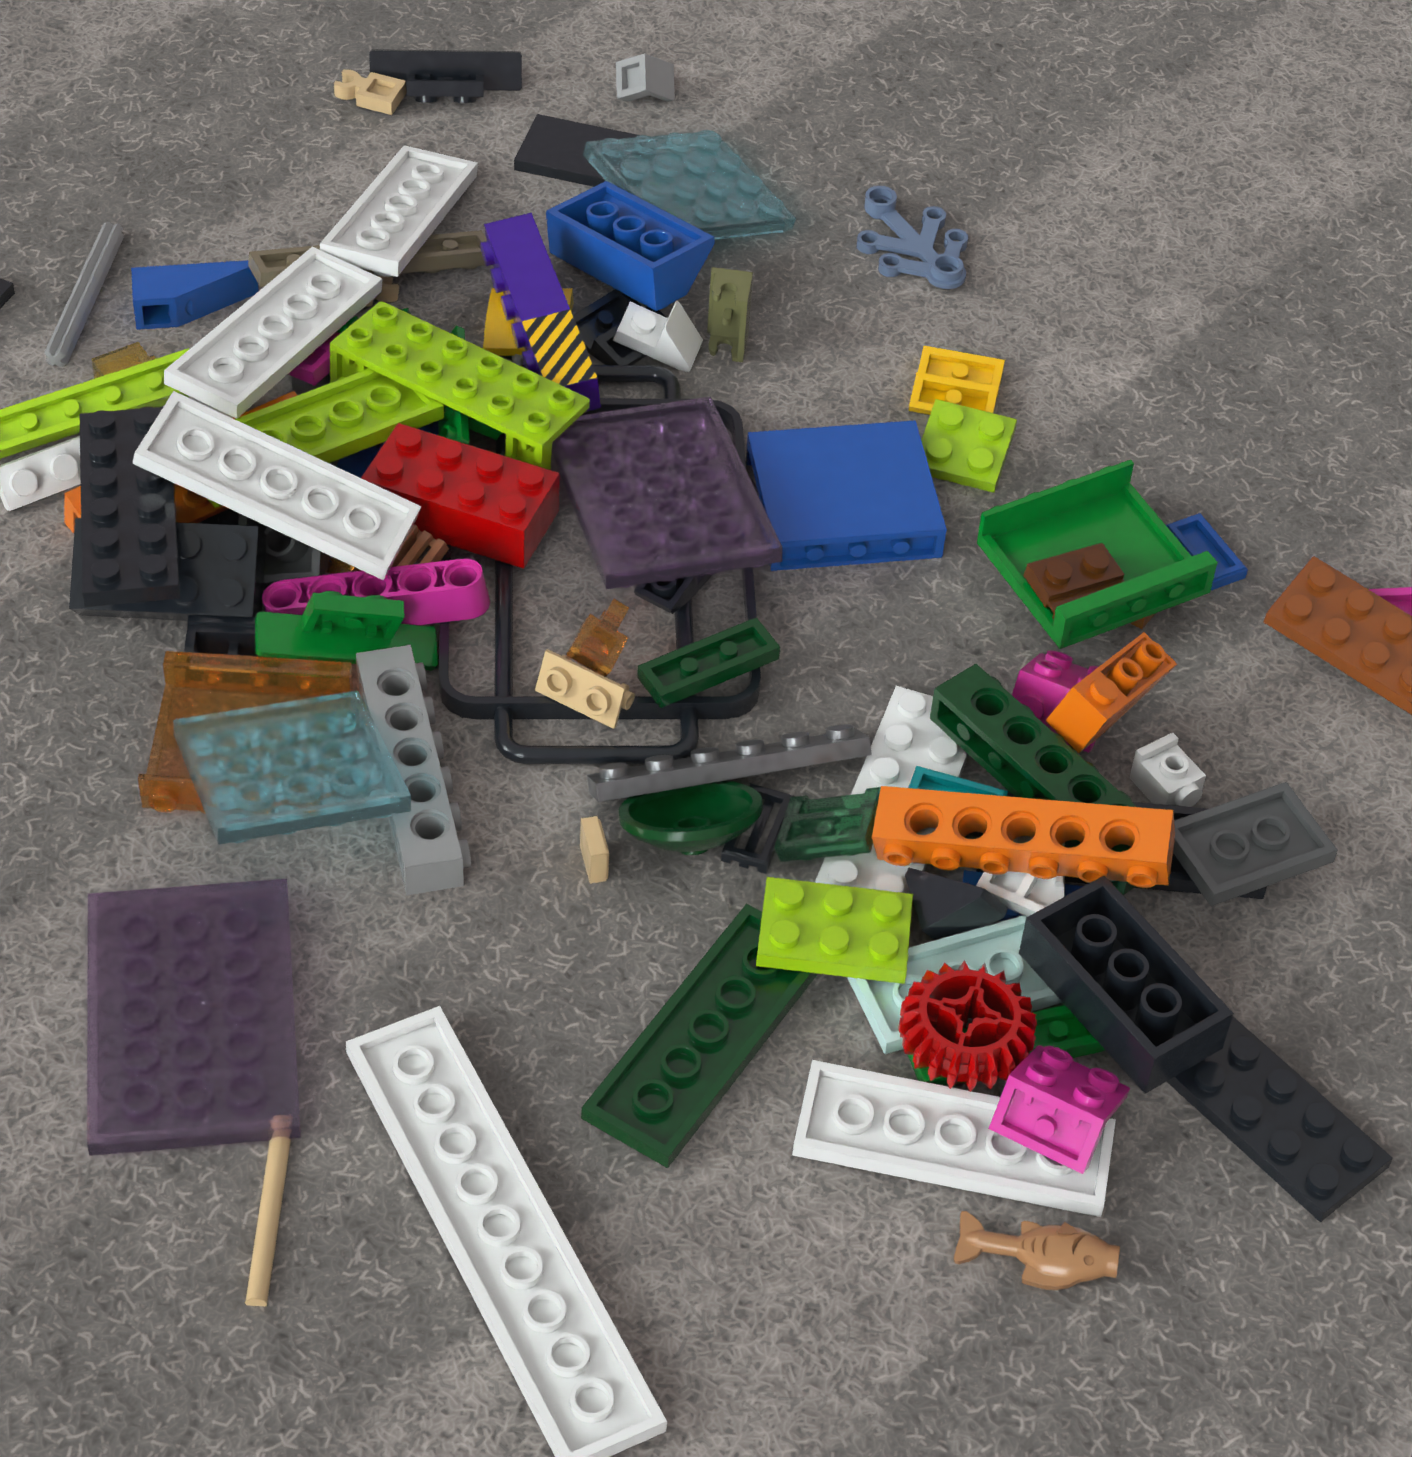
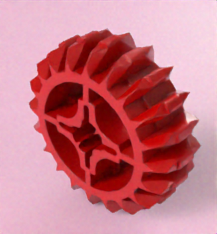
M965 960L958 970H953L946 963L939 969V974L927 970L921 982H913L908 996H905V1000L901 1004L900 1015L902 1017L899 1020L898 1031L900 1032V1037L903 1038L904 1054L913 1055L912 1061L914 1062L915 1069L929 1067L928 1075L930 1082L939 1076L947 1078L949 1089L957 1081L965 1082L971 1092L976 1087L977 1082L981 1081L991 1090L994 1084H996L997 1078L1007 1081L1010 1073L1034 1048L1036 1039L1034 1033L1037 1020L1035 1019L1036 1014L1031 1012V998L1021 996L1020 982L1006 984L1004 971L995 976L988 974L985 963L978 971L970 970ZM972 1018V1023H969L967 1032L963 1033V1028H966L968 1019Z

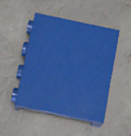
M916 420L748 432L746 465H752L769 538L768 561L771 571L943 557L947 528Z

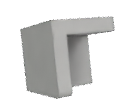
M646 53L616 62L617 99L633 101L646 96H653L663 101L674 100V64Z

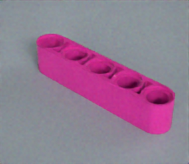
M455 559L391 567L384 580L364 571L286 579L272 583L262 594V601L266 612L295 615L303 614L313 593L336 591L346 596L367 597L380 595L390 600L404 601L405 617L401 624L409 625L469 620L483 615L490 606L482 567L477 561L472 559Z

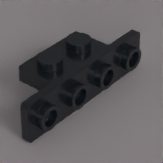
M372 49L369 53L370 73L373 72L405 80L407 96H415L416 102L432 103L437 102L438 97H453V101L457 103L476 102V97H484V90L519 91L522 88V54L519 51Z

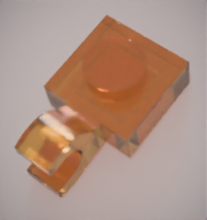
M613 598L609 607L602 612L599 619L589 614L582 623L566 655L586 668L607 677L628 640L627 636L617 630L629 607Z

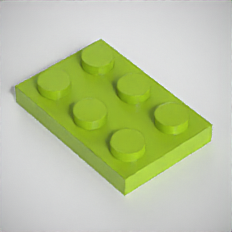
M767 877L756 966L905 984L913 894Z

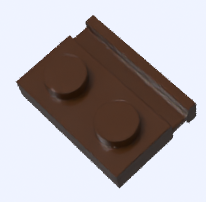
M1103 543L1028 563L1023 574L1044 607H1050L1054 613L1053 620L1057 606L1124 582L1123 578L1125 575Z

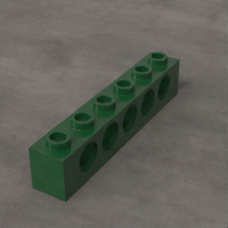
M977 664L972 665L934 688L930 720L1013 796L1137 807L1126 793L1115 788L1099 773L1092 763L1085 761L1069 747L1062 736L1051 731L1034 715L1028 706L1021 704L1003 688L998 679L987 674ZM1069 840L1065 843L1072 848L1080 845L1082 842ZM1119 844L1112 847L1111 850L1123 852L1131 847ZM1109 880L1122 895L1136 887L1128 882Z

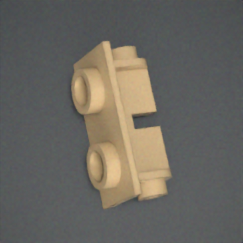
M548 649L545 650L535 691L613 729L616 728L621 708L628 710L635 698V694L629 691V685L625 683L619 684L571 661L567 655L561 656Z

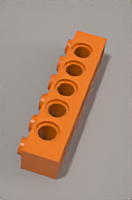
M881 786L872 840L877 859L896 866L921 863L932 864L943 870H955L959 867L977 868L995 875L1005 874L1010 871L1029 873L1041 879H1051L1056 876L1077 877L1088 883L1105 876L1111 881L1128 882L1136 887L1149 888L1155 885L1169 886L1175 840V824L1173 810ZM924 828L936 829L927 835L917 834ZM972 832L984 833L976 839L965 838L966 835ZM1020 836L1032 837L1026 843L1013 842V840ZM1069 840L1082 842L1080 845L1072 848L1062 846L1063 843ZM1119 844L1131 847L1123 852L1111 850L1112 847Z

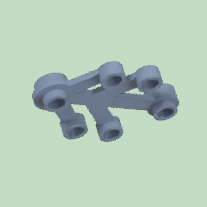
M886 186L869 188L865 195L864 209L866 213L874 219L883 220L899 238L879 235L875 231L865 230L857 236V249L865 254H874L879 250L919 257L923 261L902 259L894 253L883 254L879 258L878 270L886 277H896L901 273L926 277L929 283L941 289H954L961 286L966 279V269L959 257L960 253L967 248L968 234L961 229L948 230L944 237L945 252L938 254L933 249L938 230L945 225L946 212L942 208L931 206L924 209L922 215L923 227L919 235L895 210L897 195L894 190Z

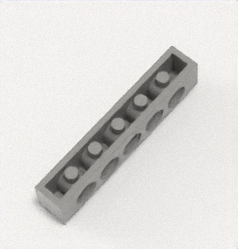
M411 645L356 653L357 682L406 896L464 886L463 868L471 867L470 850L467 839L458 840L456 832L462 830L461 814L458 802L449 803L448 795L453 794L452 778L449 766L441 767L439 759L444 758L440 731L432 732L430 724H435V711L432 697H423L422 690L427 689L423 662L415 663Z

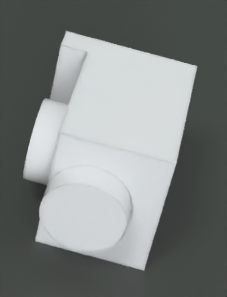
M1170 733L1137 749L1129 778L1153 804L1192 807L1202 796L1206 775L1177 745L1179 738L1174 733Z

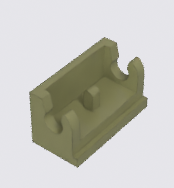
M716 267L711 269L707 333H710L708 350L712 356H715L718 352V345L726 343L732 346V361L743 362L749 332L753 272Z

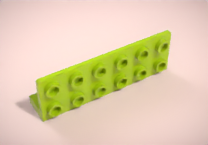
M383 301L378 302L330 342V383L363 370L371 369L506 434V457L551 470L552 442L589 409V398Z

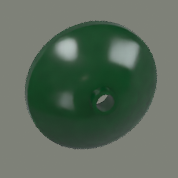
M718 781L637 795L627 798L620 805L619 822L624 830L640 841L664 850L681 852L685 855H699L707 852L708 849L731 841L751 828L763 812L762 797L755 789L731 781Z

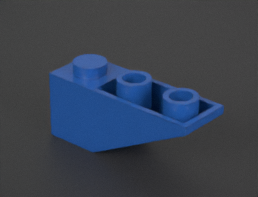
M249 260L131 268L136 329L179 327L255 295L259 292V287L248 266Z

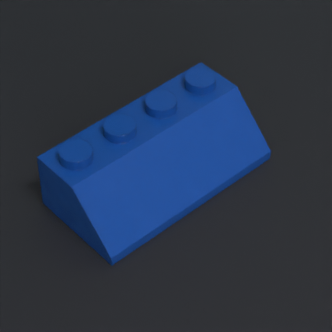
M608 181L546 211L549 250L551 254L655 311L668 307L671 303L688 294L715 244L714 236Z

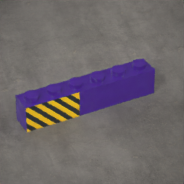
M532 213L484 224L487 241L480 242L482 256L486 267L491 265L494 267L490 269L496 293H504V296H501V303L506 320L514 319L515 323L511 324L516 347L525 348V351L522 352L524 367L589 398V409L585 412L601 408L598 377Z

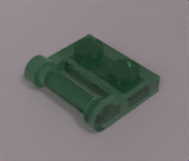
M881 787L867 788L865 793L817 799H809L807 795L791 797L775 845L780 862L871 853L873 846L872 832Z

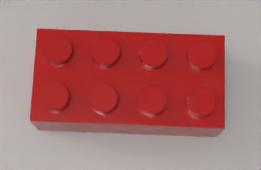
M400 423L396 425L361 477V479L421 506L419 515L414 523L421 532L425 530L434 539L437 540L439 538L448 545L523 569L559 512L560 473Z

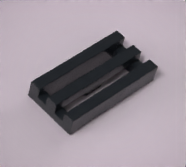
M750 783L749 787L758 791L762 799H765L763 812L754 825L745 850L737 848L742 835L740 834L725 843L721 852V861L730 863L731 860L737 861L740 867L748 869L749 865L757 867V872L767 874L794 807L795 796ZM774 804H781L762 853H755Z

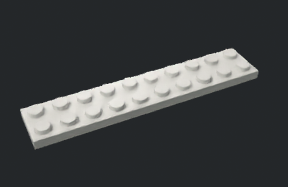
M441 1007L432 1008L346 1041V1052L554 1456L610 1457L666 1432V1418Z

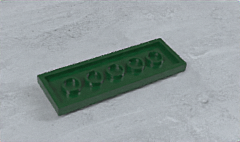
M746 903L585 1102L581 1109V1119L662 1166L669 1168L818 973L756 966L762 911Z

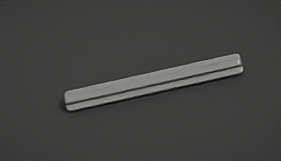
M106 222L102 225L44 352L47 356L46 362L48 365H57L59 367L67 365L124 238L122 234L123 228L120 224L113 225L110 222Z

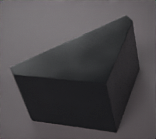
M910 867L905 874L910 894H913V903L921 929L934 940L989 926L1005 917L1008 910L1007 906L985 888Z

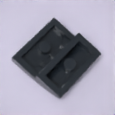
M616 289L577 312L573 317L586 350L590 355L604 365H633L647 355L615 342L613 339L629 302L641 305L635 299ZM645 307L648 310H651L657 314L666 317L660 310L655 311L649 307Z

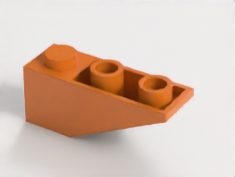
M1143 632L1074 685L1045 721L1080 753L1116 723L1163 679L1177 663L1164 651L1161 645L1154 642Z

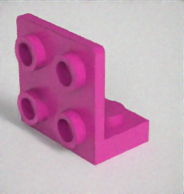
M1038 1045L1008 1076L988 1129L1083 1174L1090 1165L1107 1121L1126 1100L1130 1088L1120 1083L1119 1078L1107 1070L1101 1068L1090 1069L1073 1061L1072 1056L1060 1048Z

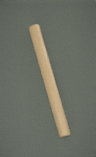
M285 1116L275 1117L272 1122L245 1304L249 1306H267L293 1129V1120Z

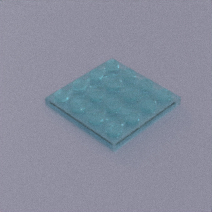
M702 130L696 133H670L660 136L639 135L635 138H606L604 140L586 142L583 156L605 181L714 236V240L781 233L793 229L796 217L763 184L762 180L746 166L741 157L729 148L721 136L714 131Z
M359 691L173 720L175 740L218 845L242 843L249 839L277 834L288 835L300 830L324 826H339L347 822L370 818H386L393 814L411 811V794Z

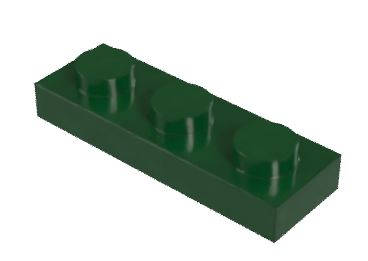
M755 617L638 665L637 678L658 706L663 708L778 660L780 646L758 618Z

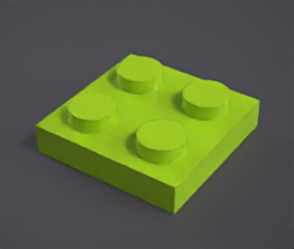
M935 399L921 439L931 476L995 493L1016 430L1017 419Z

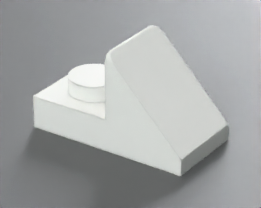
M630 301L613 341L673 368L690 372L703 339L678 301H675L668 318Z

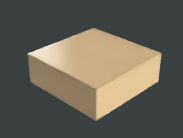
M597 816L581 818L580 848L590 884L604 882L608 879L609 850L601 820Z

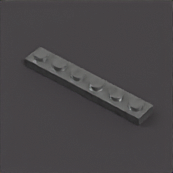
M840 724L827 727L826 734L809 737L808 732L787 733L781 736L782 742L764 744V741L759 739L738 742L735 750L719 752V748L716 747L699 748L691 751V757L673 760L672 755H657L646 758V765L630 768L627 767L626 763H610L600 766V773L587 775L589 793L598 802L869 756L872 755L870 737L858 729H854V726L851 724Z

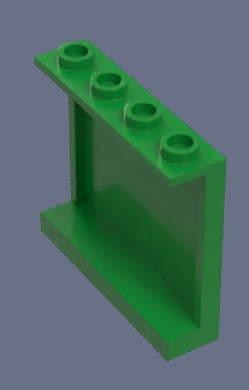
M1131 459L1113 466H1106L1099 471L1077 479H1070L1063 484L1049 489L1033 492L1026 497L1007 504L994 506L981 513L977 544L1059 649L1206 595L1211 591L1218 562L1209 551L1191 556L1130 483L1134 467ZM1103 543L1125 574L1124 582L1057 606L1053 620L1054 613L1050 607H1044L1023 576L1027 564Z

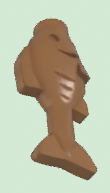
M962 1211L960 1213V1238L956 1247L954 1262L956 1264L969 1262L976 1259L982 1252L1016 1257L1026 1266L1022 1275L1023 1284L1045 1290L1068 1289L1080 1282L1092 1281L1105 1276L1116 1278L1120 1246L1110 1245L1098 1236L1081 1228L1073 1227L1066 1222L1061 1226L1047 1225L1042 1227L1031 1221L1021 1222L1020 1236L989 1232L984 1230L982 1224L967 1211Z

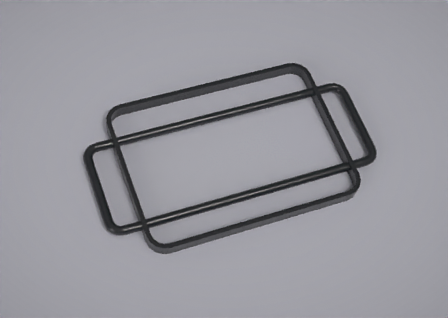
M593 365L598 382H654L662 385L664 388V399L600 398L601 408L584 412L577 420L665 421L671 549L675 547L685 532L688 533L682 421L716 422L725 426L731 432L734 447L745 621L757 617L743 422L740 414L731 405L722 401L681 399V388L678 378L671 371L663 367L652 365ZM502 433L496 440V453L505 456L506 434ZM446 544L449 550L441 561L451 560V545ZM495 560L494 696L464 695L456 691L450 684V622L440 623L439 693L442 703L450 712L462 718L494 720L496 747L505 758L515 763L645 764L646 758L657 755H672L673 760L688 758L691 756V751L697 748L699 740L698 719L737 718L750 712L758 702L761 681L760 667L749 671L750 685L737 695L697 696L696 693L663 708L658 706L652 696H635L628 710L621 708L618 719H680V740L674 745H520L513 739V720L592 718L547 696H513V565ZM692 598L675 612L676 650L694 643Z

